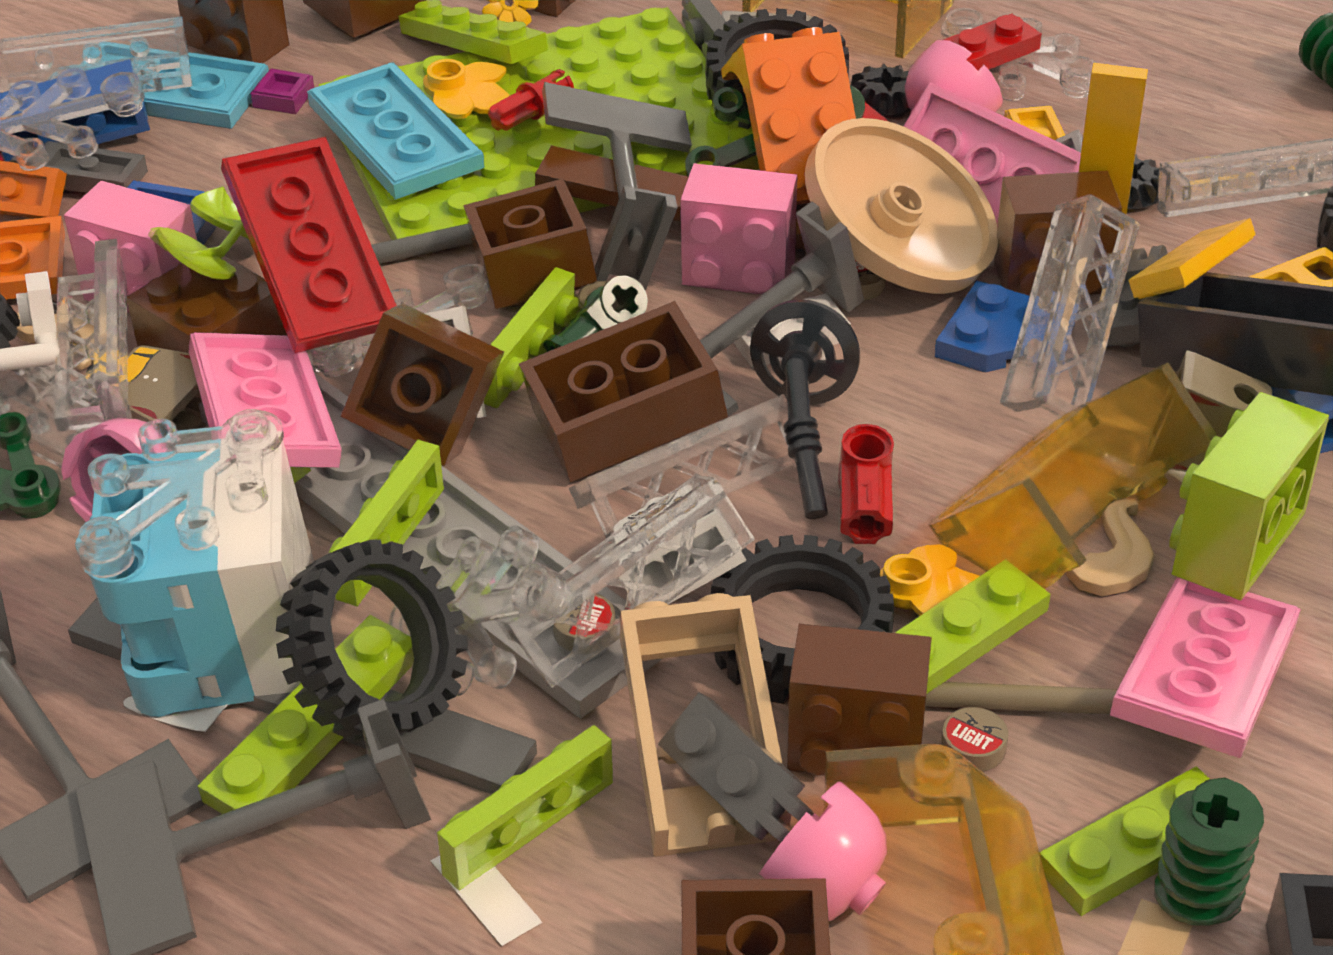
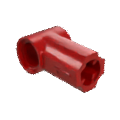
M859 424L853 426L843 434L841 441L838 473L840 531L842 534L852 538L855 544L875 545L878 540L890 536L893 531L892 459L894 441L891 434L878 425Z

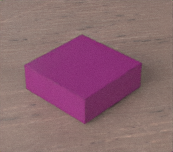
M271 68L251 92L253 108L297 114L308 99L307 91L314 88L313 76Z

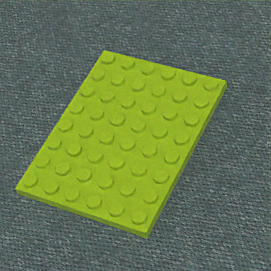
M668 7L649 8L642 13L621 18L607 17L598 23L580 27H562L556 32L546 34L548 51L514 64L470 52H462L448 56L435 55L421 62L398 66L432 102L433 97L424 91L423 78L427 74L428 66L437 60L454 59L462 62L464 66L473 62H489L505 66L506 73L496 84L510 96L516 93V89L520 84L525 82L534 83L546 77L552 71L561 69L565 71V74L557 79L556 82L569 75L576 89L685 111L692 143L689 153L697 147L704 145L718 149L753 133L752 126L749 129L739 127L736 120L733 122H723L715 116L712 100H709L707 96L706 58ZM352 75L340 76V77H337L336 79H334L333 81L321 83V84H318V85H319V86H322V85H325V84H328V83H331V82H334V81H337V80H340V79H343V78H346V77H349V76H352ZM472 111L465 119L448 118L483 152L485 168L395 200L343 143L391 240L467 224L463 205L535 186V173L551 145L613 159L611 143L608 137L547 125L545 115L537 120L529 118L508 131L502 129L498 131L491 126V119L488 114ZM631 141L635 165L686 176L685 160L689 153ZM757 155L730 167L758 170ZM701 161L697 164L713 165V162ZM572 197L579 213L610 206Z

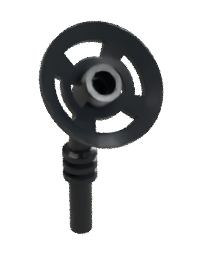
M790 300L772 307L760 318L751 336L750 356L753 367L765 386L776 395L787 400L788 421L784 423L783 429L786 434V444L789 446L787 450L788 456L795 459L805 517L807 519H819L828 514V508L818 455L822 452V444L819 441L818 422L816 418L811 417L810 405L829 402L842 395L850 387L860 365V346L851 325L834 309L816 301ZM792 318H803L802 331H792L784 335L780 341L770 332L775 325ZM824 326L837 338L842 348L844 359L836 360L833 344L821 332ZM822 350L825 354L826 360H820L822 357ZM763 353L769 354L772 370L784 382L783 385L768 370ZM778 357L782 358L781 364L779 362ZM824 375L836 380L835 383L824 390L809 392V384L817 382Z

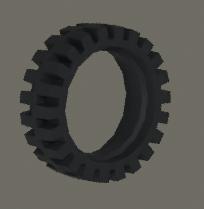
M776 8V15L769 16L767 9L757 10L756 18H753L747 12L739 15L738 23L732 19L724 23L723 30L717 29L713 33V38L709 40L705 65L706 89L708 99L712 100V106L715 93L724 87L737 89L742 94L743 101H747L740 80H723L721 73L722 67L732 57V54L744 44V39L764 33L773 34L774 40L792 38L794 32L813 27L822 28L823 34L837 32V29L831 24L823 27V19L817 16H813L809 21H806V12L796 10L793 17L787 16V9ZM840 35L849 78V50L846 47L845 39ZM724 101L720 106L729 109L735 107L736 103ZM738 121L739 127L749 129L751 126L750 124Z
M793 535L779 536L778 547H773L768 539L756 542L755 554L746 547L743 548L741 551L747 561L715 578L711 585V594L724 593L732 597L750 595L752 603L774 592L795 589L823 592L845 602L861 618V625L858 629L893 632L894 601L893 594H890V583L886 575L880 577V567L873 560L864 563L863 552L854 547L845 554H842V542L829 539L825 547L818 546V536L804 535L803 545H795ZM759 638L770 701L784 704L786 695L789 694L795 648L776 646ZM735 650L714 652L715 662L720 670L727 668L728 679L735 685H739L741 679Z
M367 540L330 552L307 565L305 570L293 578L290 582L293 589L284 593L280 606L288 612L277 617L276 631L289 635V638L276 644L278 659L291 658L293 662L292 667L282 671L287 685L300 681L304 688L294 696L302 708L317 704L318 706L311 718L321 726L334 723L332 733L342 737L355 735V740L365 741L358 708L380 700L368 695L348 676L335 650L331 617L335 596L344 583L350 580H361L379 588L398 607L410 631L414 655L410 684L402 697L395 701L385 702L399 734L421 727L433 721L434 717L443 714L450 706L447 701L455 698L461 688V685L455 679L466 673L467 661L456 657V655L468 650L467 636L455 634L454 629L465 624L461 610L450 612L447 606L456 597L450 586L437 589L435 584L442 576L433 565L420 569L424 557L414 550L403 553L402 544L393 541L382 544L381 540Z

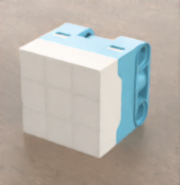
M282 434L143 454L126 453L106 461L98 469L95 477L92 516L89 520L87 567L103 615L109 621L121 626V664L136 708L142 714L151 717H162L174 712L254 701L253 696L291 693L301 682L287 685L282 671L292 667L293 662L291 658L278 659L276 644L289 638V635L276 631V620L278 616L288 612L280 606L284 593L293 589L290 582L298 573L305 570L307 565L314 562Z

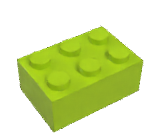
M1260 392L1245 411L1240 409L1235 411L1226 434L1223 437L1215 436L1211 440L1204 460L1200 465L1192 463L1183 478L1179 496L1187 500L1184 514H1181L1177 519L1169 540V547L1176 550L1171 575L1240 601L1244 598L1306 512L1328 423V414Z

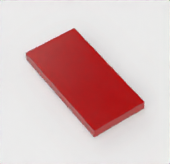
M326 137L223 158L221 171L294 353L374 334L383 312L397 305Z

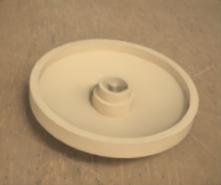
M858 118L842 121L832 126L823 134L811 151L805 167V185L810 202L813 201L820 207L824 227L827 231L839 222L847 227L854 259L874 274L910 290L945 294L970 286L994 259L998 247L997 222L988 199L970 173L954 157L928 138L895 123L878 119Z

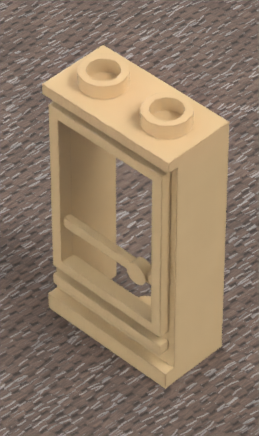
M716 593L704 596L697 602L668 605L661 601H650L642 603L631 610L621 611L620 644L624 658L654 857L778 841L769 832L763 840L753 836L700 785L667 790L662 789L658 760H663L667 764H676L677 762L662 748H656L642 661L735 650L750 734L782 763L751 596L732 597L728 594ZM786 810L780 819L790 827L792 815Z

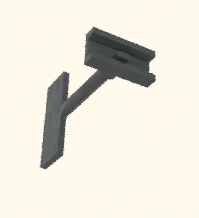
M544 82L542 96L547 125L602 135L610 139L619 201L594 267L597 281H607L609 274L625 275L637 280L646 290L675 216L677 203L675 195L638 188L631 141L689 153L692 143L686 112Z
M813 201L798 211L796 216L807 255L792 265L791 274L700 340L710 358L715 357L754 328L769 309L780 303L792 300L804 290L812 292L818 288L824 294L827 293L835 303L848 313L865 301L847 227L839 222L828 231L825 230L820 207ZM722 389L729 417L739 410L737 401ZM725 419L677 439L688 448Z
M0 590V696L66 792L62 797L0 830V859L27 901L31 903L92 868L76 793L77 787L153 760L158 769L170 824L202 807L205 803L202 802L197 787L200 782L169 739L97 778H89L11 666L16 663V658Z
M381 699L358 708L367 754L343 762L344 770L178 831H172L158 769L153 760L77 787L76 793L110 955H151L197 937L180 867L181 860L186 856L345 797L354 795L357 801L384 790L406 829L431 820L428 808L414 780V777H417L415 767L385 700Z

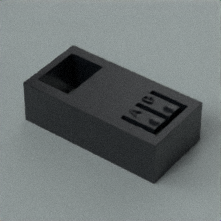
M1206 272L1185 288L1154 295L1138 303L1141 363L1143 367L1178 372L1186 350L1267 383L1270 387L1333 396V287Z

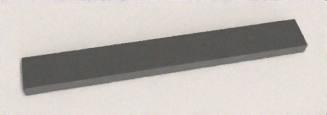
M96 598L68 629L71 642L121 661V626L109 621L103 615L98 598ZM390 689L381 699H384L385 702L395 701L402 697L403 693ZM290 693L253 696L254 701L240 704L270 714ZM448 709L443 714L434 717L433 721L400 734L415 767L490 794L498 791L501 785L510 777L524 773L537 755L536 740ZM355 735L341 739L366 749L365 741L355 740Z

